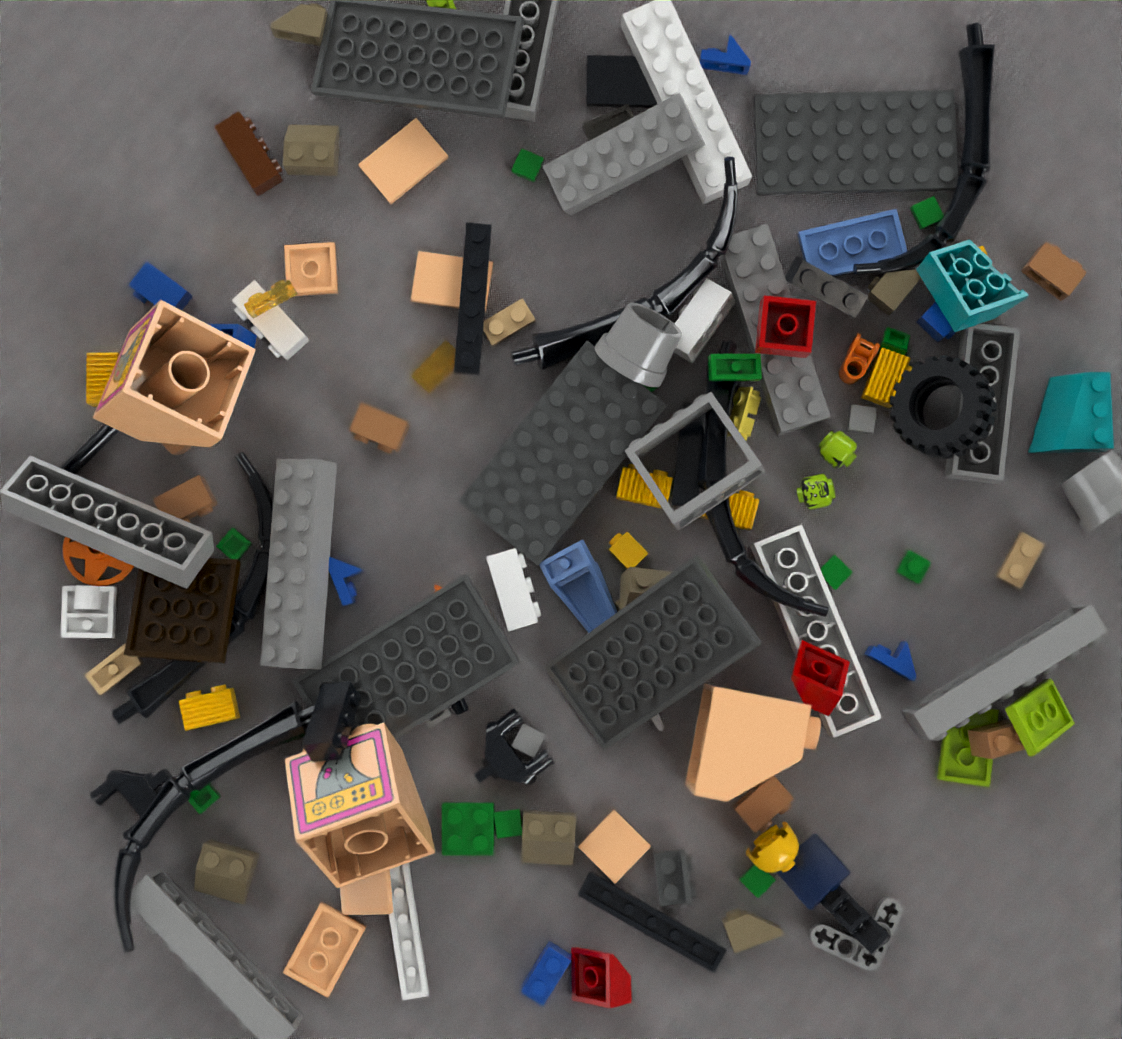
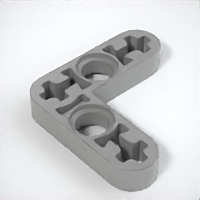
M889 896L883 897L877 903L872 918L880 926L884 927L891 937L873 955L875 957L874 961L869 960L867 964H865L866 960L863 958V954H869L870 952L855 937L822 922L813 924L809 929V939L816 947L865 970H875L881 964L903 912L900 902ZM893 903L892 907L896 911L894 914H888L886 920L891 922L890 926H888L883 921H879L878 918L885 919L887 912L884 910V906H890ZM822 929H825L824 933L833 938L832 948H829L831 943L826 939L821 938L820 942H818V938L815 935L816 931L821 932ZM843 939H848L852 943V948L848 953H841L838 950V944Z

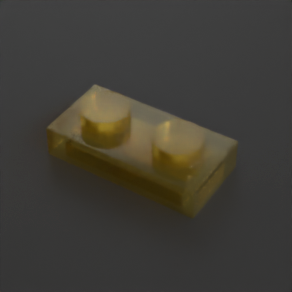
M281 280L271 286V290L263 294L260 292L248 298L249 302L243 305L248 314L254 319L298 295L290 280Z
M445 340L411 375V378L430 395L454 370L456 349Z

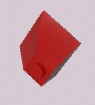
M802 640L791 675V680L802 702L811 705V709L829 717L842 698L850 661Z
M571 947L573 1001L610 1009L632 1003L631 975L613 953Z

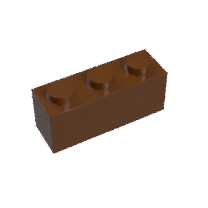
M240 111L213 126L257 196L283 182L279 174L283 171L275 158L270 160L266 154L270 149L262 137L257 139L253 131L257 129L249 116L244 118Z

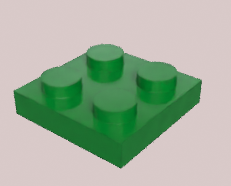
M442 802V856H494V802Z

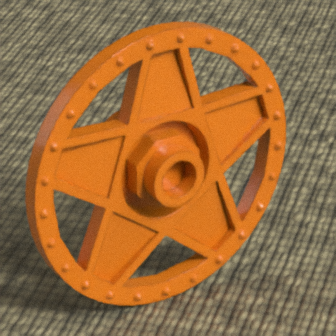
M68 537L64 538V562L70 573L85 584L109 586L124 579L134 568L133 565L77 541L71 542V539ZM71 557L85 560V577L76 570ZM108 566L122 570L120 574L111 579L99 581Z

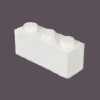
M707 278L703 284L697 286L692 300L688 305L683 306L679 313V318L675 322V325L682 332V337L674 353L693 364L735 304L732 292Z
M255 280L232 299L237 306L234 311L243 321L248 318L254 324L251 330L260 339L263 337L267 338L271 343L268 348L277 358L282 355L288 360L309 342L304 333Z
M516 548L487 556L486 559L508 631L538 623L537 617L541 616L538 602L532 603L530 593L534 592L530 577L525 578L522 568L527 567L523 553H517Z

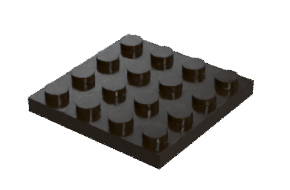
M208 558L187 589L139 568L124 655L128 657L225 664L241 562L235 559Z

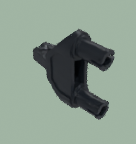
M514 708L497 722L490 721L487 724L485 758L481 761L484 767L474 774L479 783L492 776L494 780L500 777L501 779L532 785L536 782L537 775L555 763L551 757L541 763V761L549 756L546 750H543L542 753L529 763H523L505 739V734L524 721L520 715L513 721H510V719L518 714Z
M166 768L154 776L151 772L142 774L112 770L108 773L107 780L92 791L90 796L92 799L99 797L94 802L102 806L106 800L118 791L141 818L161 790L162 785L172 775ZM134 825L123 833L125 839Z

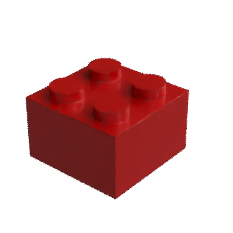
M764 295L759 306L755 353L807 358L812 352L816 301Z

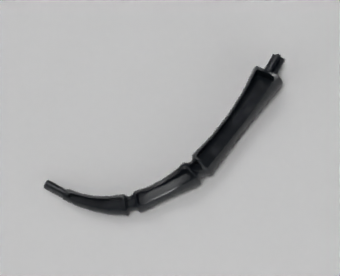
M979 22L966 26L968 46L958 52L965 99V133L960 166L963 174L958 177L950 206L936 226L935 234L928 235L912 249L893 258L879 260L877 263L854 264V274L886 273L911 268L921 264L929 252L946 247L948 242H954L970 210L987 184L984 175L990 171V108L995 44L983 43L982 24H979Z
M734 157L724 158L726 183H724L723 201L716 225L706 242L707 248L704 251H700L691 263L670 282L654 290L651 298L643 297L633 303L644 305L661 315L666 314L670 316L692 290L718 266V257L727 253L735 226L738 203ZM626 306L586 323L560 330L532 334L533 346L511 351L514 366L537 360L540 369L544 370L576 355L586 341L595 346L602 335L610 331Z
M723 340L720 354H735L737 344H734V341L731 340L728 342ZM707 361L706 394L712 392L730 418L733 397L738 381H709ZM713 408L704 415L702 451L697 484L702 488L703 492L727 476L726 450L728 430ZM729 498L706 512L727 563L735 566V575L765 597L782 605L823 617L827 616L828 607L805 601L804 598L787 591L767 576L754 560L747 558V549L733 521Z
M244 452L237 454L235 458L248 476L247 480L254 493L259 518L258 539L261 541V545L256 549L247 578L236 594L228 645L245 632V623L255 618L267 584L273 501L261 476ZM170 661L154 674L126 689L130 700L111 712L113 714L112 717L119 725L138 712L144 718H149L173 693L207 663Z
M295 701L242 735L182 766L178 776H169L151 805L126 835L127 845L123 849H119L114 879V908L124 953L135 950L130 929V906L135 875L142 859L141 851L144 848H148L160 827L180 806L191 798L193 791L202 790L224 773L259 754L304 738L315 705L303 710L300 704Z

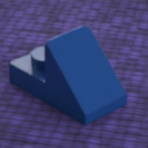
M730 34L725 52H721L717 48L702 49L699 59L702 69L742 75L748 74L751 60Z
M329 557L328 570L342 605L349 606L356 603L355 596L358 595L353 582H348L347 579L365 572V570L334 557Z
M907 641L900 642L893 656H890L891 650L880 644L877 647L868 646L864 653L865 656L904 679L915 681L917 676Z

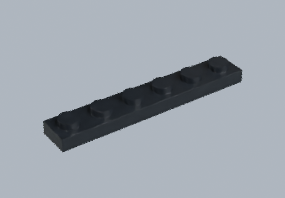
M466 222L454 374L480 376L492 224Z
M589 871L577 893V896L713 973L716 972L727 951L725 947Z

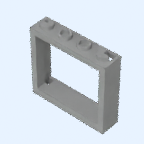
M712 392L698 396L692 405L686 409L676 411L670 420L664 424L661 423L654 426L648 435L642 439L638 438L629 444V448L624 450L678 531L766 473L763 465ZM713 408L749 462L674 511L639 458Z

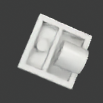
M62 586L61 638H115L117 587Z

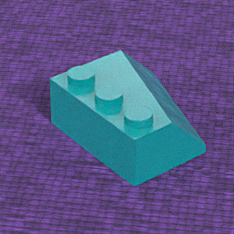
M970 239L929 252L916 269L954 332L995 319L1029 296L1023 289L1019 291L1010 283L1012 278L1006 273L1001 274L992 266V260Z
M1083 372L1050 377L1028 453L1104 452L1113 449L1110 372Z

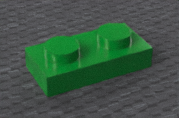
M761 354L708 355L709 381H759L762 379Z

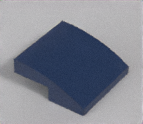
M816 833L799 846L798 855L793 860L795 865L787 872H782L781 870L776 872L808 910H813L830 891H835L851 874V871Z

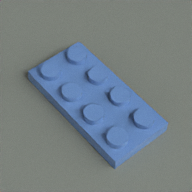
M897 209L799 231L797 234L804 261L833 277L854 272V264L877 263L879 260L893 258L907 252Z

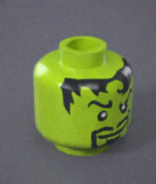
M842 431L829 432L818 445L821 448L820 456L835 469L843 465L849 467L857 458V455L854 453L857 449L856 442Z
M825 474L804 477L801 481V487L797 488L799 502H805L806 507L810 510L829 506L832 503V499L836 498L832 478H827Z

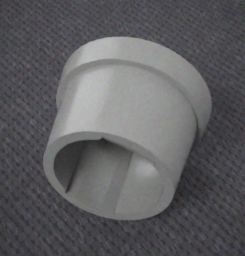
M631 302L628 303L610 331L602 335L594 349L606 364L625 377L646 386L660 387L667 374L666 367L682 337V332L673 322L660 313L644 305Z
M1114 450L1092 462L1060 485L1079 516L1080 521L1078 523L1085 535L1122 512V460Z

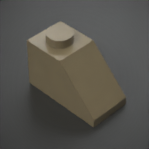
M310 3L309 5L300 4L273 21L270 28L275 38L321 46L328 13L323 6L316 3Z
M917 270L886 272L881 279L876 276L867 287L870 290L867 299L889 316L921 277Z
M740 908L728 911L726 917L721 918L734 953L784 935L779 925L747 910L741 911Z

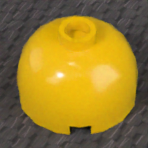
M782 822L783 827L781 828L774 825L764 831L753 841L755 844L753 850L751 851L749 847L746 850V855L750 861L766 873H775L780 870L787 872L795 865L793 860L798 855L799 842L795 832L787 822Z

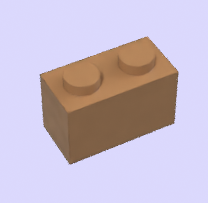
M1045 242L1036 250L1021 270L1022 273L1060 301L1070 296L1087 273L1082 269V265L1078 261L1069 259L1062 254V250L1058 246Z
M361 402L349 431L354 434V440L366 445L371 441L378 444V450L391 454L392 451L399 453L410 424L403 419Z
M200 475L153 498L158 510L191 523L189 519L197 515L203 517L213 512L212 507L218 505L206 479Z
M1010 719L968 730L972 756L994 759L1025 750Z
M772 776L754 786L732 808L754 833L757 831L763 832L773 823L771 819L778 813L782 815L791 808L792 804L790 802L794 798L779 780Z

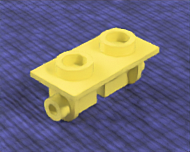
M753 387L738 388L733 398L734 405L730 415L731 421L745 441H747L748 437H751L755 421L747 417L748 413L756 415L761 401L760 392L753 390Z

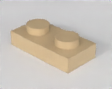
M522 298L486 319L483 332L493 347L536 322V319Z
M1020 532L996 577L1016 589H1021L1045 544Z
M126 643L84 675L100 696L104 695L143 664L140 657L124 655Z

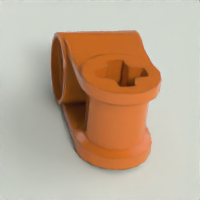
M857 333L839 369L841 381L846 384L858 382L864 376L876 356L880 344H873ZM847 366H854L858 371V375L853 376L849 374Z

